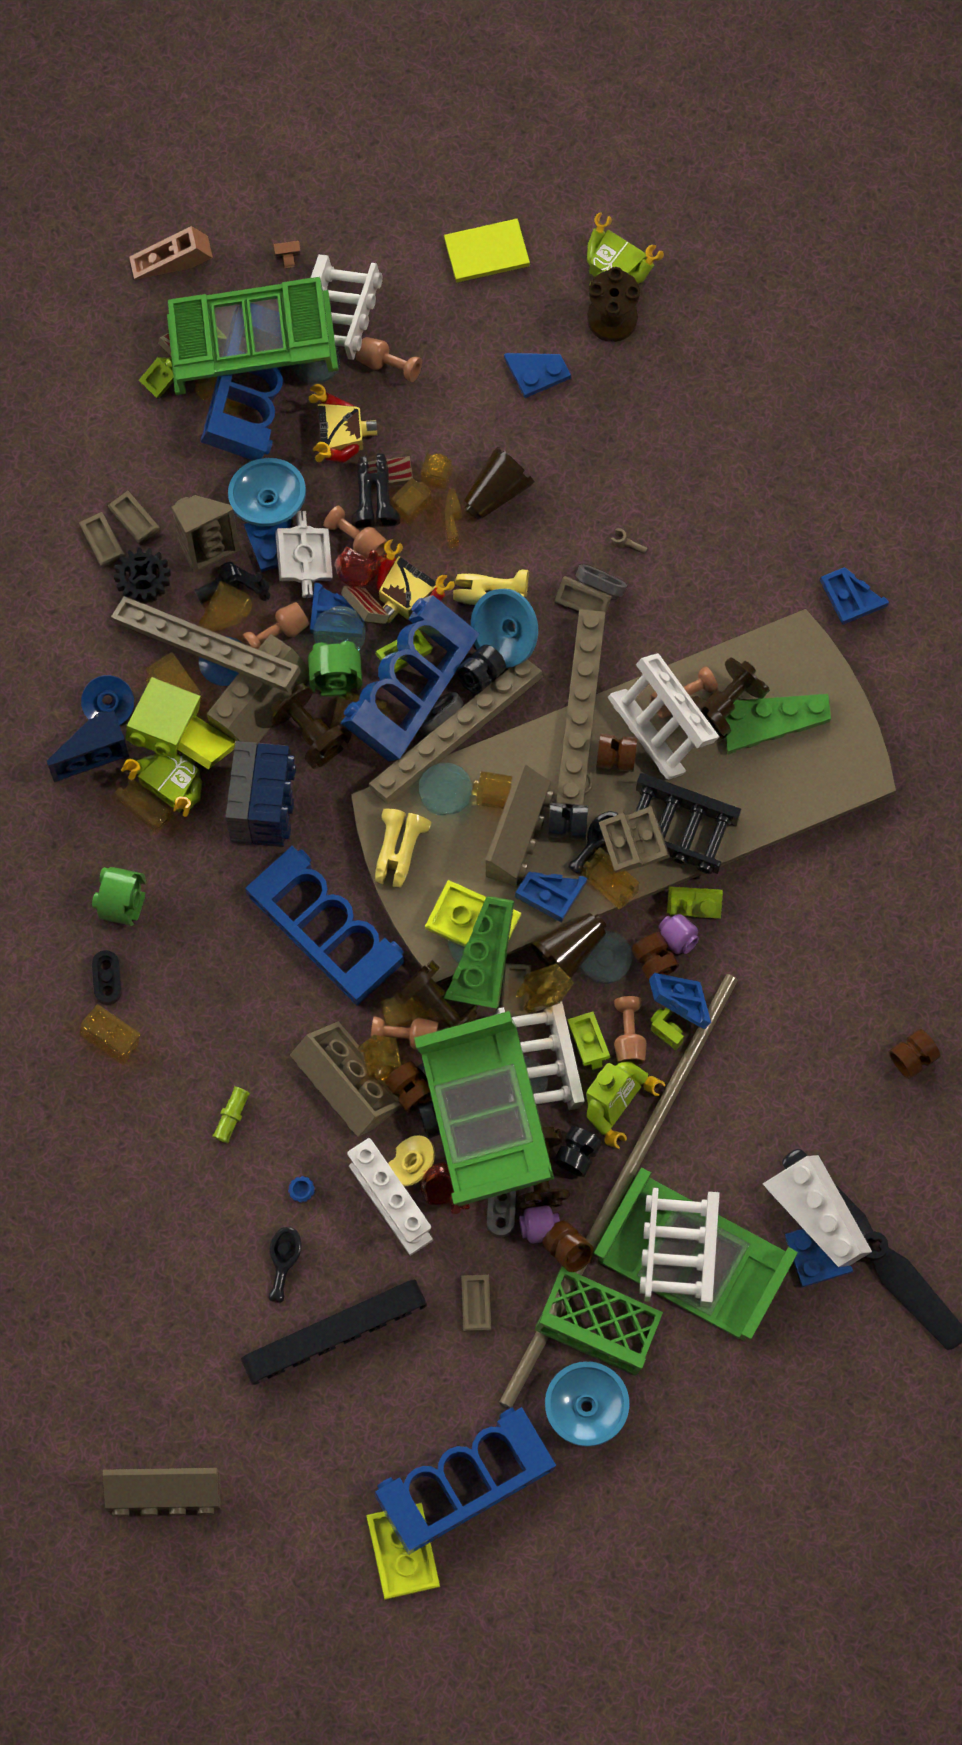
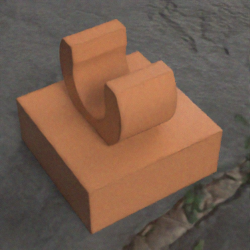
M299 241L274 244L275 257L283 256L285 268L295 267L293 255L300 254Z

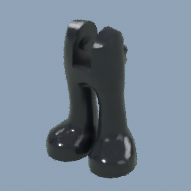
M377 453V473H369L367 454L359 456L357 467L359 506L352 516V525L356 528L373 527L375 525L371 491L373 484L376 485L377 523L380 526L389 527L396 526L401 522L400 514L390 503L389 470L385 454Z

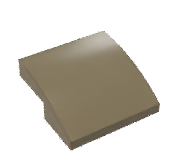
M652 806L629 815L622 813L599 822L615 872L639 868L670 858Z

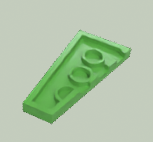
M828 694L736 700L733 703L735 710L726 718L731 728L730 734L726 737L727 755L745 747L757 746L759 743L773 738L774 740L782 738L784 735L795 731L801 732L829 723L831 721Z
M491 896L486 897L444 999L496 1009L499 1007L515 901Z

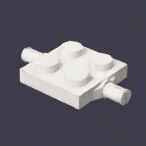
M298 511L296 514L297 526L277 528L275 532L279 581L302 583V597L311 598L313 597L312 582L331 581L333 578L329 530L327 528L307 526L306 511H302V513Z

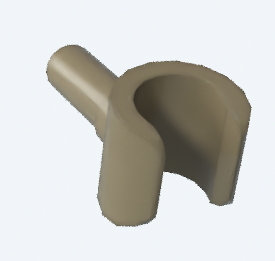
M615 529L616 535L623 538L620 540L611 538L614 546L619 548L627 546L646 553L647 547L628 539L623 529Z

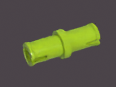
M234 1086L226 1108L221 1110L220 1114H222V1117L212 1137L224 1143H229L236 1123L242 1119L240 1114L248 1096H250L248 1091Z

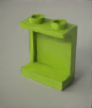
M151 677L127 724L125 739L137 747H145L155 751L160 756H168L174 759L177 754L178 745L191 719L195 718L199 711L201 696Z

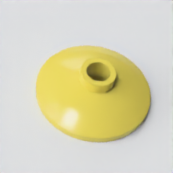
M417 1135L405 1139L396 1147V1157L388 1164L403 1186L413 1185L427 1175L435 1158L434 1145L428 1138Z

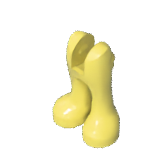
M519 570L515 577L511 579L493 578L479 574H457L455 584L461 587H469L471 590H454L453 600L463 604L476 605L478 600L486 594L485 591L495 589H511L526 597L529 571Z
M383 809L381 816L386 824V831L376 865L375 881L384 884L388 869L396 870L393 887L401 888L409 871L416 840L420 833L429 831L432 822L422 816L408 813L399 853L395 854L397 839L406 814L396 809Z

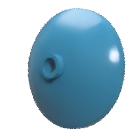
M261 458L245 464L234 474L228 488V498L234 513L243 521L256 526H274L291 519L301 509L306 497L305 481L300 471L289 462L277 458ZM268 499L273 500L270 503H265V501Z
M495 589L484 594L476 603L470 625L480 633L474 642L476 649L478 650L482 645L492 646L504 658L506 668L517 666L526 661L534 651L538 639L537 618L527 599L511 589Z
M578 1362L565 1367L552 1379L546 1392L545 1411L551 1427L561 1438L578 1446H597L611 1440L623 1428L629 1413V1395L622 1379L612 1369L596 1362ZM584 1402H589L592 1405V1409L589 1412L582 1410L581 1405Z

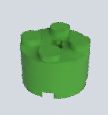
M344 641L340 644L329 645L326 643H316L313 645V650L308 655L309 684L313 692L317 689L321 691L322 696H341L351 694V689L356 686L357 690L361 688V656L353 642Z
M104 867L100 873L101 886L99 893L96 892L94 894L92 907L97 909L98 917L101 920L133 926L132 920H138L145 899V892H141V884L146 885L145 875L116 867Z

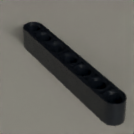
M415 1279L410 1280L243 1356L241 1361L251 1384L257 1385L260 1383L259 1380L267 1377L270 1379L285 1372V1368L292 1365L293 1367L310 1361V1357L316 1354L321 1356L336 1349L335 1346L344 1342V1344H347L362 1337V1333L367 1331L371 1333L387 1326L386 1323L393 1319L398 1321L412 1314L411 1311L417 1308L422 1310L427 1306V1302Z

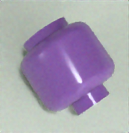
M677 914L672 918L667 916L659 925L661 935L668 944V949L675 954H687L698 943V928L681 914Z
M548 1205L526 1208L523 1216H519L522 1238H527L532 1244L541 1243L546 1233L552 1229L556 1222L560 1221L558 1213L553 1214L552 1209Z

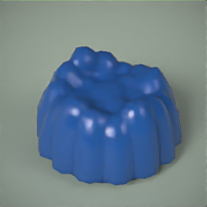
M296 1177L289 1184L288 1192L290 1197L294 1201L307 1202L314 1195V1183L308 1177Z

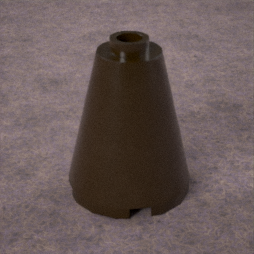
M497 447L493 450L464 499V502L467 504L464 509L474 518L478 515L484 518L529 488L535 481L531 476L526 477L523 474L525 470L508 453L502 452L500 447Z
M588 913L535 939L531 943V947L541 962L544 961L551 969L552 975L564 985L570 981L606 935L604 928L607 925L598 914L593 916L591 913Z

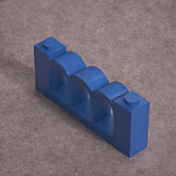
M250 303L254 341L272 349L283 348L279 313ZM238 304L234 310L222 357L246 354L239 351L242 337L246 338L242 304ZM282 367L249 371V373L266 380L270 387V392L267 393L231 382L233 374L217 376L200 442L253 461L261 459L264 454L268 455L273 440L269 439L271 429H268L275 417V408L272 401L279 393L283 384L280 372ZM226 398L256 409L261 414L263 423H251L223 413Z
M434 595L419 598L411 608L413 612L408 619L413 624L405 626L400 631L397 638L398 651L386 655L381 660L378 668L380 680L368 684L362 690L359 701L350 703L344 711L345 717L341 724L388 762L401 758L480 634ZM417 629L426 633L447 651L437 668L415 649L413 636ZM398 658L406 661L429 680L418 697L396 678L394 666ZM380 687L387 690L410 709L400 726L395 724L377 708L375 695Z
M291 846L245 888L246 895L358 1006L404 963L402 955L404 951L394 941L390 943L386 938L379 941L378 932L368 922L354 921L352 906L348 900L339 895H328L326 880L320 873L311 869L310 857L302 849L297 851ZM305 881L316 883L322 890L320 897L294 922L276 905L278 901L299 883ZM328 907L342 909L348 916L346 923L320 948L302 931L324 909ZM358 932L367 934L374 942L372 949L345 974L327 955L351 934Z
M512 1407L501 1413L496 1427H489L479 1432L472 1443L471 1449L462 1446L448 1449L441 1456L437 1469L432 1466H421L415 1468L407 1475L404 1484L400 1477L394 1481L391 1477L377 1485L378 1490L375 1491V1498L408 1555L555 1470V1462L522 1407L516 1411ZM490 1437L499 1438L507 1444L523 1471L499 1486H496L478 1454L479 1444L484 1439ZM455 1457L468 1459L474 1465L489 1491L465 1506H462L443 1471L445 1464ZM420 1477H430L436 1480L454 1509L453 1513L430 1526L425 1522L409 1492L411 1483Z

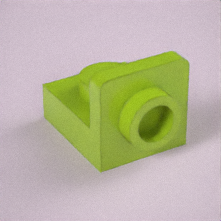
M157 357L139 379L156 398H160L174 382L172 359L170 357Z
M659 1008L650 1020L653 1022L651 1031L674 1050H677L683 1043L684 1036L682 1035V1030L672 1022L669 1024L665 1022L672 1014L670 1009L665 1008L662 1010Z

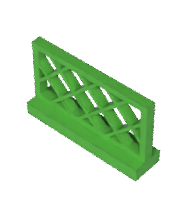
M561 1267L534 1330L636 1376L643 1368L646 1354L663 1312L575 1272H568L564 1267ZM563 1277L573 1280L578 1290L565 1295L561 1286ZM590 1290L599 1292L603 1302L590 1306L585 1292ZM557 1292H558L559 1295H560V1297L555 1298V1297H556V1294H557ZM580 1294L585 1309L573 1313L567 1299ZM562 1301L568 1315L559 1318L549 1313L552 1304ZM619 1301L625 1304L628 1313L616 1318L610 1304ZM605 1306L611 1320L598 1324L593 1310ZM644 1312L653 1316L654 1319L651 1326L641 1329L635 1315ZM588 1313L593 1326L587 1329L579 1327L575 1319L576 1316ZM630 1317L636 1331L623 1335L618 1322ZM613 1324L619 1338L610 1341L604 1338L600 1328ZM639 1336L643 1345L640 1354L629 1349L626 1339Z

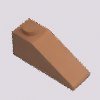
M190 226L129 258L133 276L136 280L193 268L212 259L213 256L208 236Z

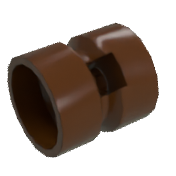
M600 733L596 768L612 769L613 766H617L618 770L634 772L637 738L623 736L618 740L615 735Z
M661 932L648 935L631 948L637 962L644 964L642 971L648 981L654 973L669 975L679 967V963L673 953L667 952L668 944L661 935Z
M918 1029L907 1037V1043L900 1042L889 1050L892 1062L907 1079H911L921 1072L922 1065L929 1066L941 1057L935 1042L922 1029Z
M412 1061L398 1067L385 1080V1084L393 1095H399L398 1101L407 1113L418 1110V1104L432 1099L428 1081L426 1079L421 1080L422 1073Z
M568 1221L556 1222L552 1229L543 1237V1247L568 1272L581 1270L590 1262L593 1256V1246Z

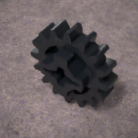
M138 547L136 554L128 550L129 557L127 559L122 556L119 558L122 565H115V571L118 574L114 575V580L118 583L116 585L119 592L123 591V596L128 598L132 596V599L135 601L142 598L144 604H147L149 597L156 601V594L158 592L163 595L165 594L163 586H170V580L167 577L171 576V571L167 568L168 561L166 559L161 560L160 552L153 555L152 548H148L146 553H143L141 547ZM157 568L160 571L158 579L156 578V575H154ZM126 572H128L129 575H131V576L128 578V579H129V582H128V583H127L126 580H125Z

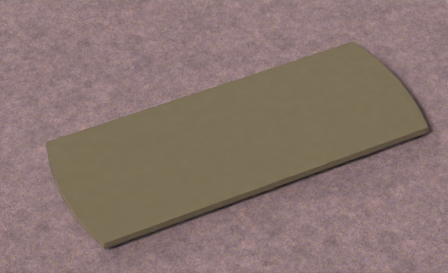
M804 609L667 666L683 687L698 680L699 671L704 667H708L717 681V691L722 692L733 681L726 670V660L732 657L741 664L747 661L755 668V676L770 689L764 698L828 694L831 721L829 723L801 732L795 731L784 735L782 738L775 740L773 738L761 742L757 746L736 750V752L728 755L726 738L723 741L716 740L714 743L700 748L694 746L680 761L686 772L681 776L668 780L659 771L658 766L644 750L638 739L634 772L618 770L617 766H613L612 769L596 768L600 733L615 735L618 740L623 736L637 738L630 731L621 715L615 710L608 696L613 692L623 689L629 690L640 677L596 694L587 771L592 777L593 784L590 792L584 797V805H588L586 840L571 839L568 834L563 838L548 837L550 806H544L542 815L545 816L542 829L541 831L536 830L533 839L537 840L532 855L527 854L525 863L528 864L525 877L528 872H537L544 875L560 874L563 875L562 878L578 879L579 876L587 878L584 888L562 923L515 898V892L524 879L519 878L517 885L514 886L486 877V857L520 763L526 764L551 781L550 791L554 792L551 803H556L568 706L449 754L389 804L371 791L370 787L351 794L359 841L377 895L394 929L419 966L422 968L425 965L429 969L427 966L428 962L433 960L440 968L432 979L437 984L453 978L462 958L465 947L425 930V925L448 880L485 897L491 896L515 901L513 909L521 912V917L508 942L507 956L531 946L535 939L588 913H591L593 916L598 914L601 917L666 890L669 886L673 887L704 874L694 865L688 863L681 865L671 859L672 857L639 868L615 872L607 846L598 849L590 857L580 874H576L569 869L568 864L576 859L585 848L589 826L596 817L607 811L617 812L618 815L622 813L629 815L635 812L641 798L640 792L636 791L640 773L741 808L737 826H727L715 856L716 860L721 861V866L894 795L896 789L890 759L879 724L866 694L846 659L812 615ZM650 683L635 698L642 711L650 705V695L655 692ZM702 689L690 695V697L698 696L707 700L714 692L710 693ZM744 691L737 700L758 698ZM656 713L650 719V722L659 732L673 715L660 718ZM679 725L665 742L674 753L688 738V735ZM655 798L651 799L649 807H653L659 823L667 804L665 801ZM683 807L676 808L664 841L680 845L692 814L690 810ZM383 809H396L406 814L397 839L395 854L399 853L408 813L422 816L432 822L429 831L420 833L416 840L409 871L401 888L393 887L396 870L388 869L384 884L375 881L376 865L386 831V824L381 816ZM708 816L701 818L689 850L705 855L717 824L715 819Z

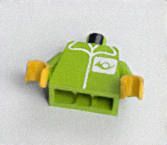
M598 213L594 219L597 228L593 229L587 245V262L590 265L589 273L596 277L612 267H619L633 276L638 284L642 283L654 267L653 262L663 258V251H659L653 257L652 252L656 245H649L646 252H643L612 231L607 230L605 233L604 228L610 226L612 219L608 216L607 222L602 225L600 223L602 213Z
M157 753L137 761L127 759L121 769L122 772L124 770L131 771L128 776L130 780H133L139 774V782L143 787L171 806L174 812L178 811L180 813L183 809L184 817L188 816L189 810L201 799L202 780L199 769L194 766L196 761L185 754L181 756L176 754L174 759L168 756H160Z
M622 1062L616 1066L607 1063L586 1092L588 1120L602 1135L605 1134L606 1145L618 1149L620 1147L617 1145V1138L626 1141L627 1137L624 1133L613 1131L611 1128L640 1090L641 1085L644 1084V1089L655 1096H659L654 1091L656 1084L665 1087L663 1081L653 1076L648 1077L647 1072L632 1062Z

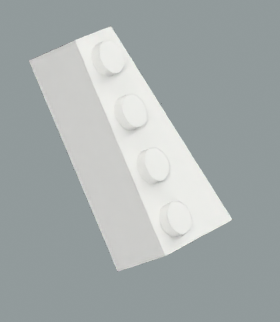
M819 1155L806 1156L763 1183L768 1191L838 1267L849 1266L872 1252Z

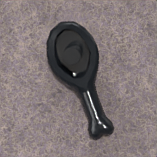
M607 811L592 821L588 829L587 844L578 857L568 864L570 870L580 874L590 857L598 849L606 846L599 822L618 815L617 812Z
M290 1226L278 1230L270 1243L269 1252L275 1266L276 1275L273 1289L269 1293L268 1298L270 1301H277L279 1303L284 1301V1285L287 1272L296 1263L301 1253V1237L298 1231Z

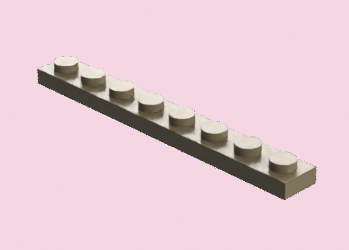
M125 596L111 616L114 623L287 693L301 673L299 666Z
M579 609L556 803L566 804L568 808H571L573 804L584 805L605 624V612Z
M528 659L517 666L509 668L369 783L370 790L387 804L392 802L543 677L542 671Z

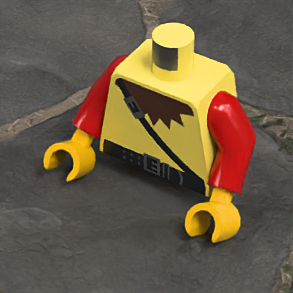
M315 384L310 388L316 394L310 395L309 401L316 403L320 400L321 403L318 404L321 442L313 448V451L320 453L315 456V460L322 462L326 459L328 461L345 463L358 454V451L363 450L362 437L377 436L376 420L361 421L360 408L327 393L321 384Z
M393 539L385 543L384 549L387 554L383 556L377 578L379 598L385 603L383 609L389 615L388 623H391L398 613L409 619L413 612L411 608L419 598L434 595L438 600L442 601L445 596L444 592L452 590L455 586L454 581H450L446 587L444 586L443 582L447 575H441L434 581L400 556L396 559L395 555L402 551L403 546L399 543L397 550L393 551L390 547Z

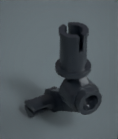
M226 562L220 566V574L215 578V581L194 589L201 605L220 595L226 596L230 587H236L240 583L253 590L263 601H266L264 595H266L268 600L271 596L268 591L269 585L260 573H256V576L234 565L233 562Z

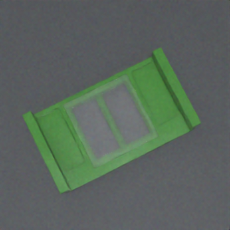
M320 277L219 294H203L168 300L169 314H167L176 395L186 394L185 381L326 360L328 372L339 371L329 291H323Z
M510 1011L415 1037L416 1048L422 1055L454 1193L451 1194L454 1205L462 1206L553 1180L554 1176L517 1027Z
M642 1167L594 1251V1255L598 1256L599 1263L640 1284L641 1277H646L647 1266H642L643 1249L648 1250L649 1239H643L644 1223L650 1222L651 1213L645 1212L646 1196L652 1195L653 1188H658V1199L692 1201L651 1179V1172ZM657 1210L656 1226L700 1229V1227H705L706 1216H701V1213ZM718 1215L713 1301L711 1307L700 1306V1298H695V1295L654 1293L742 1341H745L746 1338L751 1340L798 1252L790 1247L784 1251ZM655 1237L654 1253L685 1256L703 1254L704 1244L699 1243V1240ZM653 1264L652 1280L696 1284V1281L702 1280V1271H698L695 1267Z

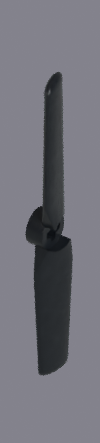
M801 1149L793 1150L784 1157L782 1165L787 1169L808 1155ZM835 1184L868 1245H870L868 1242L870 1240L873 1243L880 1242V1252L873 1250L864 1258L873 1261L881 1283L945 1349L952 1350L962 1343V1324L911 1262L888 1247L886 1237L882 1233L873 1231L866 1215Z

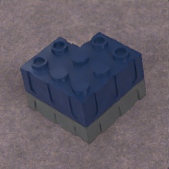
M235 741L226 809V820L231 842L284 847L285 839H290L291 824L289 823L290 815L288 814H293L294 810L293 790H291L290 780H295L296 765H294L295 757L290 755L289 746L258 743L257 745V743Z

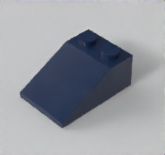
M104 711L96 714L94 718L89 719L47 760L54 782L129 757L125 739L115 712Z

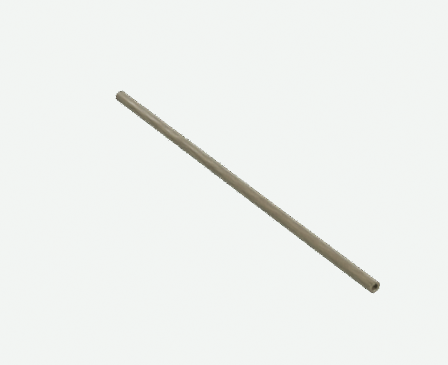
M726 974L708 1008L711 1020L710 1025L706 1029L698 1026L588 1233L586 1240L593 1246L594 1251L738 982L736 977L730 974ZM587 1265L575 1273L582 1275ZM566 1277L561 1284L565 1295L572 1293L576 1287L575 1282ZM557 1292V1294H556V1297H555V1298H558V1297H560V1295H559V1293H558V1292ZM560 1301L552 1304L549 1313L560 1318L565 1308L563 1302ZM536 1331L499 1401L500 1404L512 1408L549 1338L548 1336Z

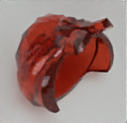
M346 546L342 553L337 556L334 566L338 578L343 583L351 587H364L375 579L379 570L378 564L385 561L387 556H378V552L371 550L368 557L365 558Z
M447 1162L433 1164L420 1180V1190L427 1204L441 1205L450 1203L452 1214L460 1213L461 1208L466 1210L471 1207L469 1204L462 1206L454 1205L451 1194L454 1193Z

